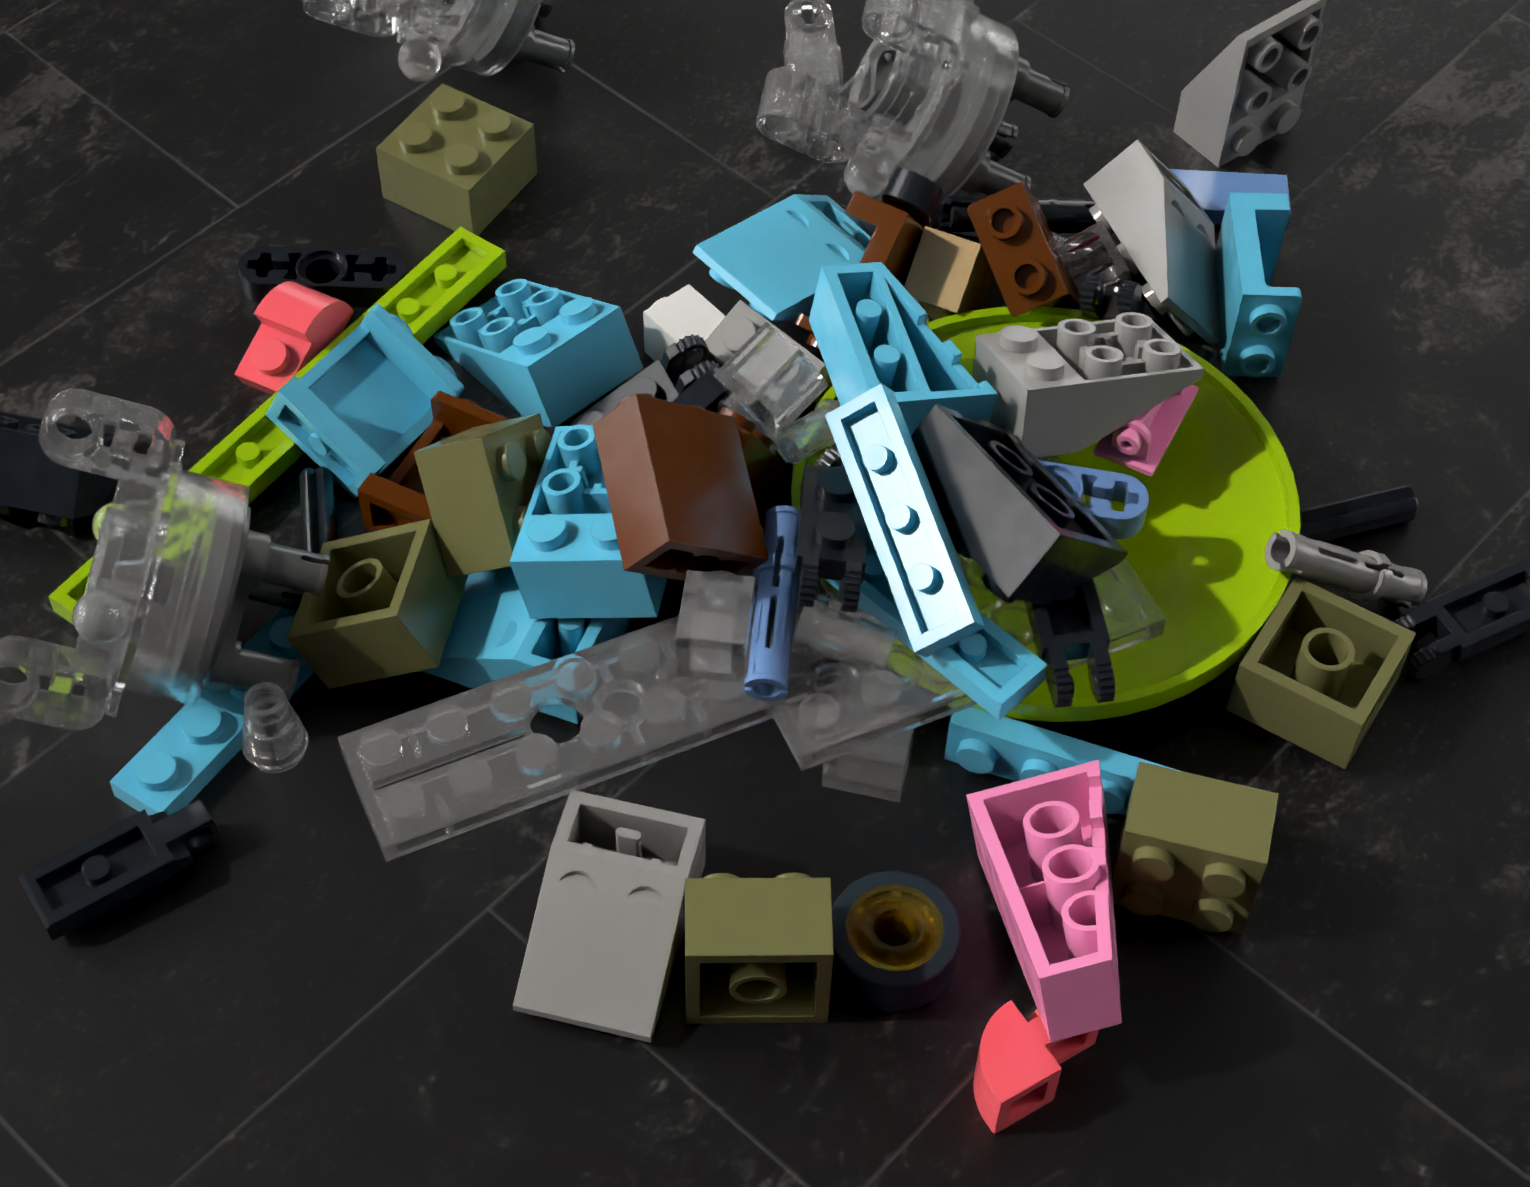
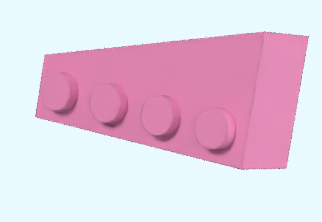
M1099 760L967 794L977 855L1050 1043L1121 1024L1122 1015L1109 829Z

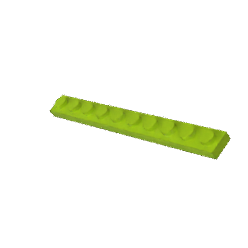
M460 226L294 376L298 379L304 376L361 324L367 312L376 304L381 305L389 314H394L404 320L410 327L413 337L423 345L507 267L505 251ZM277 392L126 526L154 533L155 538L151 556L176 562L174 574L199 551L205 526L217 493L235 496L236 504L248 506L305 454L296 443L265 415ZM92 557L48 597L56 614L101 642L124 619L98 614L84 602L90 578ZM143 600L139 601L138 607L144 602Z

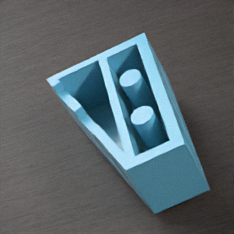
M882 262L821 266L809 323L840 406L882 383L893 390L909 433L912 435L935 404L989 422L998 393L986 380L980 383L975 381L960 364L962 352L951 340L942 343L924 323L927 313Z

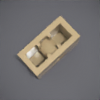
M925 226L904 288L927 313L925 320L930 322L942 317L982 309L994 274L980 243Z

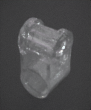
M824 0L791 1L785 8L784 16L787 39L784 42L783 54L787 96L841 94L843 87L842 57L839 44L837 45L830 5Z

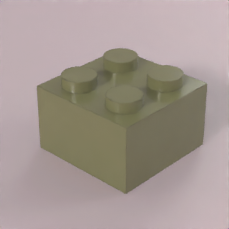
M443 83L376 147L383 198L449 229L456 231L461 226L477 236L538 174L533 123Z
M540 413L473 427L414 451L448 578L511 566L509 561L552 439L543 427Z
M432 519L323 543L319 554L330 555V561L320 597L312 596L311 593L304 592L286 639L327 688L331 689L438 668L469 574L448 578Z
M1295 576L1240 663L1226 710L1346 769L1397 682L1416 633Z
M1139 762L1120 833L1112 872L1114 904L1124 906L1128 911L1141 916L1162 915L1191 922L1196 927L1208 932L1219 933L1229 931L1242 934L1267 866L1279 793Z
M796 872L784 873L775 878H739L729 873H714L704 878H685L686 1024L828 1023L834 956L831 878H812L809 875Z

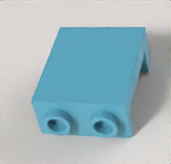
M1229 192L1215 250L1219 321L1218 344L1221 369L1225 376L1278 377L1282 374L1302 303L1300 288L1270 287L1290 213L1288 194Z
M376 304L367 312L361 324L300 379L294 376L277 392L265 415L320 467H327L333 474V480L356 500L358 498L357 489L368 475L373 473L381 476L421 438L431 425L433 420L431 399L437 391H442L458 398L464 390V385L457 379L455 371L444 359L433 356L413 337L410 327L404 320L394 314H389L381 305Z

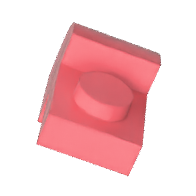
M287 281L277 285L264 297L254 312L262 324L234 375L243 384L273 395L344 331L354 310L344 301L296 282Z
M1012 1000L1000 1007L984 1029L973 1080V1090L978 1110L993 1134H997L1053 1101L1062 1070L1059 1064L1094 1045L1099 1030L1050 1043L1038 1009L1030 1015L1027 1022Z

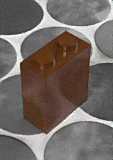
M635 393L623 398L614 410L593 424L624 571L725 588L769 560L735 417L707 411L697 405L687 406L658 399L648 393Z

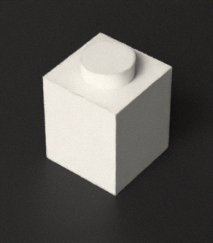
M688 284L670 296L660 298L643 312L644 352L654 361L658 359L661 361L664 350L673 343H678L679 339H683L685 336H691V334L696 336L698 334L705 341L726 316Z

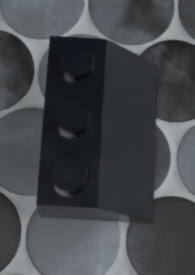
M935 404L911 435L956 552L965 558L973 559L983 569L985 573L981 577L982 582L994 595L1003 601L1014 603L1015 600L1045 606L1120 564L1128 555V552L1006 427Z
M0 410V514L13 515L17 514V508L37 512L36 520L40 523L64 527L75 526L77 518L99 514L132 450L134 436Z

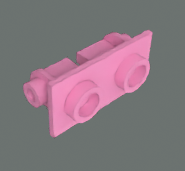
M1192 384L1103 437L1096 445L1093 454L1152 477L1193 402L1199 387Z

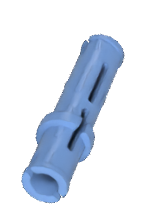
M775 506L765 512L764 540L769 560L755 568L752 574V579L758 585L744 691L750 697L763 701H777L783 699L788 694L787 680L799 586V576L794 575L800 509L792 506ZM780 559H781V573H780V582H779V586H778V573H779V564H780ZM775 617L772 647L770 648L773 618Z

